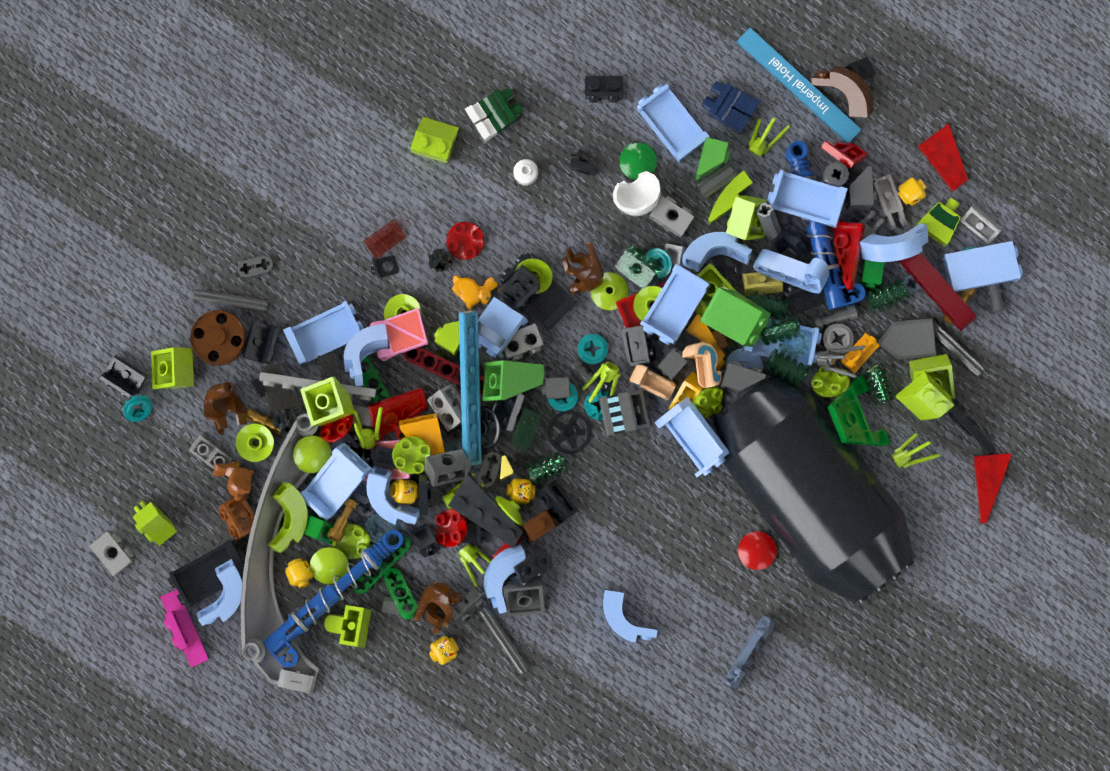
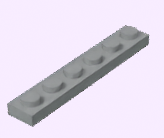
M260 372L259 381L263 382L264 386L274 387L275 384H280L282 388L294 390V387L305 388L320 382ZM341 384L350 395V398L354 395L359 396V400L371 401V398L375 399L376 389Z

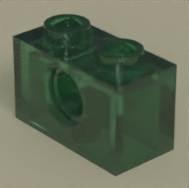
M634 246L625 250L614 267L641 289L652 286L663 270L655 260L649 259L640 248ZM637 263L641 265L642 271L638 269Z
M524 408L510 445L528 452L542 415Z

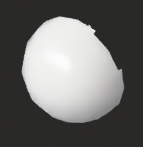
M647 171L638 174V179L632 183H626L625 181L617 183L613 192V200L616 206L622 212L631 216H642L651 212L657 206L661 196L659 180L654 174Z

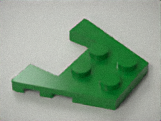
M864 375L856 377L849 384L848 389L842 392L828 406V410L841 443L885 447L890 445L885 429L883 428L871 433L857 395L869 391Z

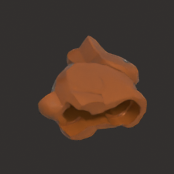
M238 461L229 462L227 465L216 463L213 476H228L227 489L238 502L242 499H247L251 490V479L254 470L240 468V462Z

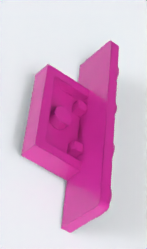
M176 589L160 597L167 612L164 623L166 628L173 633L172 641L174 646L184 651L190 666L194 667L207 661L209 658L186 605L182 606L177 598L179 592Z

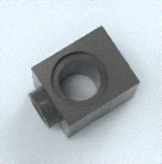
M569 377L545 379L546 383L542 384V395H546L547 399L570 398Z

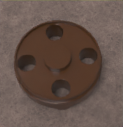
M213 310L200 316L195 321L190 334V342L194 353L202 361L213 366H224L237 360L243 353L247 340L246 329L243 323L234 314L224 310ZM221 315L227 316V321L224 324H219L218 318ZM203 329L204 336L201 339H197L195 336L196 332ZM236 337H241V345L238 347L233 346V340ZM213 352H218V360L212 362L210 355Z

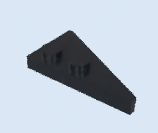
M956 404L948 410L950 412L948 416L969 436L972 435L990 455L996 451L993 445L975 427L976 422L971 417L964 415L965 410L960 405Z

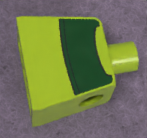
M952 198L948 200L945 206L938 202L916 226L920 223L926 224L928 236L945 247L950 242L960 220V216L955 213L959 203Z

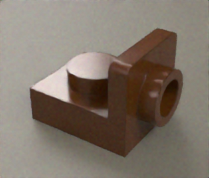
M716 330L712 332L722 350L736 342Z

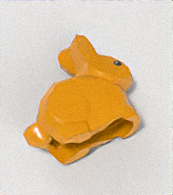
M455 275L453 277L454 286L452 290L466 304L468 310H471L480 302L483 305H487L491 300V291L498 286V283L494 281V278L490 277L483 286H479L473 279L467 277L460 278L458 275Z

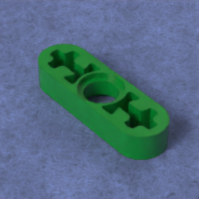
M395 568L388 569L384 574V583L401 617L404 619L414 618L417 604L401 572ZM391 575H392L394 578H396V585H395V586H394V581H393V579L390 578ZM403 590L406 595L398 597L395 595V592ZM406 601H407V606H408V608L411 609L410 612H409L408 610H405V602H406Z

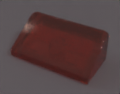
M393 219L363 242L375 259H377L405 239L406 235Z

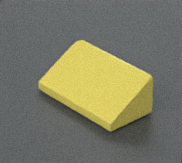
M758 272L742 274L745 296L783 292V282Z
M505 455L502 456L501 481L514 475V471Z

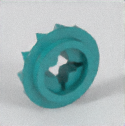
M660 248L651 249L644 257V267L651 276L663 278L671 272L673 266L671 262L672 257L667 254L666 250ZM662 258V259H661V260H662V261H661V264H662V265H660V266H658V267L656 268V266H657V265H656V264H657V261H656V260Z
M598 334L585 335L578 343V355L587 364L600 363L607 356V342ZM591 341L594 347H601V349L595 351V357H593L590 351H584L590 348Z
M569 382L570 398H566L567 404L562 399L557 401L555 399H548L551 407L561 412L572 409L578 400V392L575 386Z
M600 389L591 403L589 399L594 391L587 395L584 402L586 413L595 420H603L602 410L598 413L597 406L591 405V403L598 402L599 397L610 396L609 392Z
M138 394L136 397L131 396V399L125 401L126 405L122 407L123 415L127 420L138 422L149 416L153 403L147 395L142 396ZM135 405H136V406H139V405H140V407H141L142 409H140V408H139V409H138V408L134 409L133 406H135Z

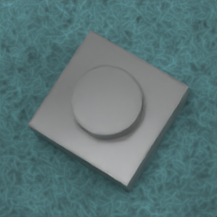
M666 244L665 250L672 257V264L683 266V254L686 247Z

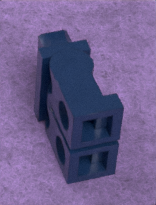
M716 81L710 91L719 97L714 101L706 96L701 106L709 112V116L740 135L760 101L744 94L729 83L724 85Z

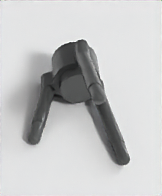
M865 346L819 351L816 358L817 365L824 366V370L856 378V374L832 367L836 359L846 358L845 355L835 354L865 349Z

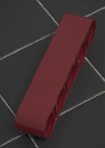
M921 253L899 260L903 268L960 331L976 319L973 311Z
M420 347L414 349L418 352L415 359L408 358L407 354L409 351L403 353L406 361L461 386L459 381V365ZM429 357L435 359V364L432 367L425 366V360ZM449 365L452 367L453 370L450 375L442 373L444 366ZM479 375V381L484 382V377Z

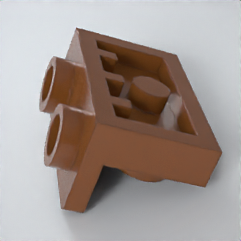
M235 498L224 502L219 507V515L223 521H226L230 535L238 541L250 534L255 515L246 499L238 502Z

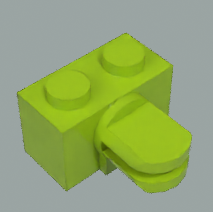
M142 500L139 503L143 509L137 505L133 507L137 512L133 516L137 523L135 527L141 534L144 533L151 543L155 541L160 546L174 535L177 529L158 507L151 502L147 504Z
M346 605L344 615H328L324 626L331 633L341 634L339 644L365 648L371 610Z

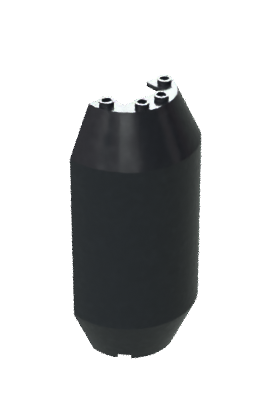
M772 373L713 418L716 435L729 451V454L724 457L726 461L723 462V465L812 582L852 603L858 602L860 604L868 598V594L874 590L876 592L881 591L886 587V581L890 578L892 581L902 574L900 570L906 569L914 563L912 560L914 555L904 511L852 444L841 443L831 416L815 395Z

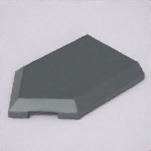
M933 318L893 322L877 343L897 360L936 356Z

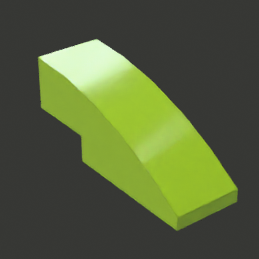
M745 171L736 176L718 197L709 216V224L730 211L736 196H739L740 193L752 185L753 182Z

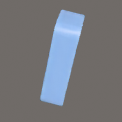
M767 249L761 250L753 265V268L758 273L816 294L821 293L829 278L828 265L819 258H813L810 264H806Z

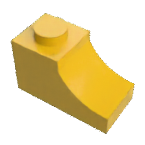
M692 371L684 380L668 409L671 410L687 397L693 403L700 392L704 390L699 385L695 372Z

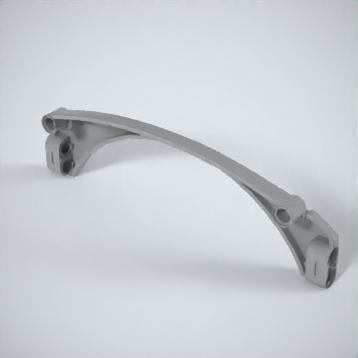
M353 405L354 410L358 412L362 428L371 429L373 432L368 408ZM302 414L297 417L274 460L254 516L242 580L241 640L244 658L255 660V665L270 683L282 688L313 694L319 668L304 655L294 640L291 642L299 652V661L289 668L282 666L263 644V641L285 622L275 591L273 573L274 550L268 546L279 531L284 511L281 505L271 496L282 482L290 483L298 490L310 473L302 471L295 464L293 458L294 447L299 439L306 436L321 437L322 426H311L310 423L308 428L301 427V420L304 418L309 419L307 414ZM353 414V424H352V427H351V429H350L351 432H352V431H355V432H356L355 427H354V424L356 423L354 414ZM287 645L278 655L281 657L285 653V660L293 661L292 657L294 655L286 653L290 649ZM250 646H254L257 649L254 657L249 656L247 652Z

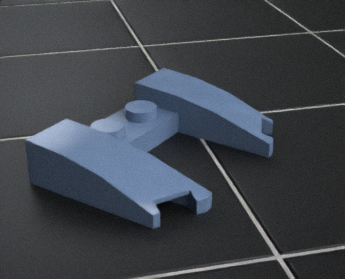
M762 616L725 677L724 683L735 690L738 688L746 675L741 670L742 667L746 668L751 661L749 657L753 650L756 652L761 644L760 637L767 640L776 622L767 616Z

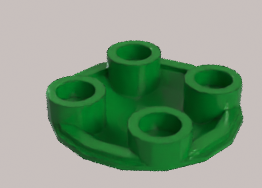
M633 143L623 149L619 164L621 171L627 177L637 180L640 173L645 171L654 172L657 166V157L650 146L644 143Z

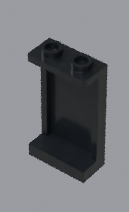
M529 253L520 255L515 260L516 265L512 269L508 267L501 274V282L503 284L515 272L519 263L526 259H532ZM552 279L548 289L531 295L525 306L550 330L576 304V301Z
M232 540L226 541L223 545L177 570L169 572L170 578H168V581L173 589L176 587L179 595H177V598L182 606L190 607L222 590L223 584L219 580L215 568L230 559L233 560L241 579L243 578L244 562Z

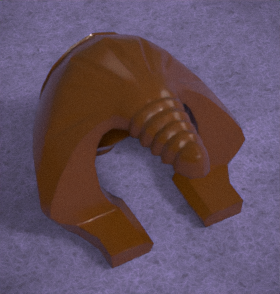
M587 242L589 256L583 253L574 254L570 246L566 248L567 256H564L562 259L565 272L577 277L573 284H570L572 295H576L580 291H594L602 284L604 277L603 269L591 242ZM569 261L572 263H579L584 268L570 266Z
M229 381L211 386L206 391L207 393L204 398L203 409L206 420L214 421L219 435H223L224 429L228 428L225 416L227 411L235 412L238 426L247 424L248 409L233 391V384Z
M431 583L425 588L414 616L415 621L418 622L424 613L427 621L434 624L432 632L438 633L442 625L444 627L449 625L454 614L450 604L458 603L462 598V593L455 592L447 583ZM438 605L446 615L444 622L436 613Z

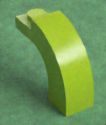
M282 482L271 496L281 505L284 511L283 526L268 544L272 550L279 553L289 547L291 540L297 543L301 540L308 519L307 507L302 495L292 484Z

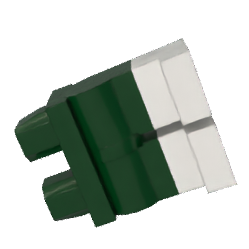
M509 88L501 92L497 90L473 106L465 108L466 113L485 142L517 122L516 119L524 113L519 103L511 108L508 107L507 102L514 98Z

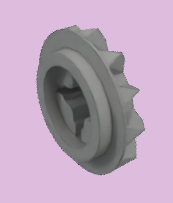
M833 324L824 332L823 342L827 349L834 350L852 347L853 333L844 324ZM835 334L838 336L845 334L841 339V344L838 342L831 343L835 339Z

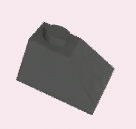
M542 575L533 577L531 582L523 586L521 584H512L510 581L503 587L507 617L545 613Z

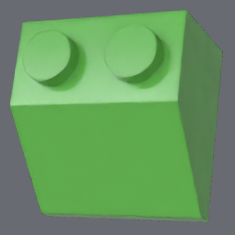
M706 137L695 181H700L720 169L723 163H727L731 150L727 148L728 142Z

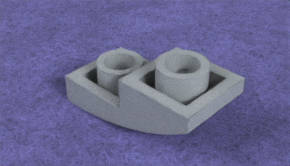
M201 435L198 436L188 450L213 469L216 463L227 465L232 460L231 457Z

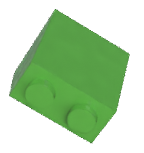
M718 287L700 321L743 346L753 347L758 342L762 329L767 326L771 313L737 291Z
M513 361L484 363L482 401L505 400L542 385L545 377L544 365Z

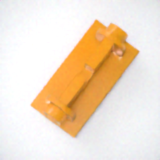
M865 333L854 345H864L865 349L850 351L845 355L846 358L840 361L855 374L880 345L873 336Z

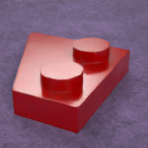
M825 141L821 147L850 169L864 161L868 153L854 143L836 142L835 145H832L829 141Z

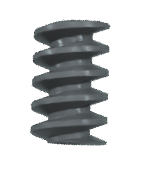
M840 162L831 163L822 171L821 182L839 188L846 183L849 172L844 164ZM832 174H837L838 177H837V178H836V177L832 178L831 175H832Z

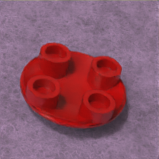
M471 222L456 223L447 234V248L458 259H472L482 251L484 235L481 229Z
M353 414L323 425L321 428V438L326 442H336L343 438L352 427Z
M448 509L442 514H438L435 519L437 543L449 548L461 544L467 533V521L464 515L454 509Z
M755 531L742 538L739 543L738 554L741 562L746 567L753 570H762L773 563L777 554V548L774 540L768 534Z

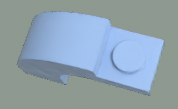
M920 223L908 232L898 236L869 235L860 241L862 259L876 262H891L907 259L921 253L922 246L929 242L927 225Z
M712 232L700 236L688 246L683 254L682 265L700 272L705 262L716 255H726L744 264H748L751 259L752 249L745 244L737 243L738 237L726 232Z
M385 324L374 325L360 330L348 341L345 347V372L350 373V379H354L355 386L363 385L362 360L371 353L388 349Z
M374 465L367 479V495L372 507L382 518L392 524H396L399 519L405 523L416 524L421 516L420 509L408 504L396 503L390 496V481L393 471Z
M521 544L500 552L490 562L485 572V594L487 598H491L493 608H497L499 614L507 612L502 594L503 583L509 575L515 572L513 567L526 559Z
M232 559L215 568L216 574L223 584V591L216 602L197 612L198 620L202 626L213 623L219 616L223 622L233 615L241 602L242 580Z
M605 590L603 597L605 618L610 627L619 636L631 642H636L637 635H641L640 639L652 641V637H657V630L634 626L625 619L622 612L624 593Z

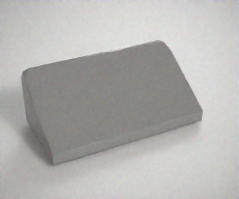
M975 204L959 220L988 245L1003 229Z

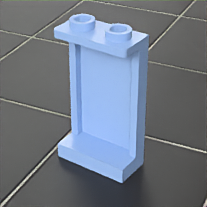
M661 84L653 90V95L649 98L645 96L638 102L637 110L679 163L702 146L706 137L709 138V135L705 131L703 132L672 93L668 84L664 86Z
M781 169L779 174L775 173L772 183L775 185L773 192H769L767 203H770L769 205H772L774 210L836 228L847 194V188L831 186L784 172Z
M1013 241L945 254L942 258L947 282L957 294L960 291L1009 281L1018 282L1023 275L1022 267L1018 264L1016 258L1018 257V250L1016 246H1013Z
M675 264L672 269L673 272L645 319L640 323L644 326V331L651 335L656 333L660 336L659 340L667 345L676 343L711 285L678 264Z
M344 301L339 306L292 328L288 327L283 330L301 366L347 345L348 341L357 332L364 329L360 320L356 322L354 315L357 313L352 303L348 305V302Z
M769 319L767 326L762 329L759 335L758 342L753 347L743 346L742 353L810 367L812 363L816 362L818 352H815L816 344L819 345L821 333H819V328L817 327L810 328Z
M688 397L654 422L658 428L664 425L668 427L698 467L699 471L695 474L696 477L702 473L706 476L714 470L713 465L718 467L726 461L724 457L729 454L728 449Z
M342 443L333 450V455L308 487L300 493L306 505L310 506L325 521L336 515L372 470L345 443Z

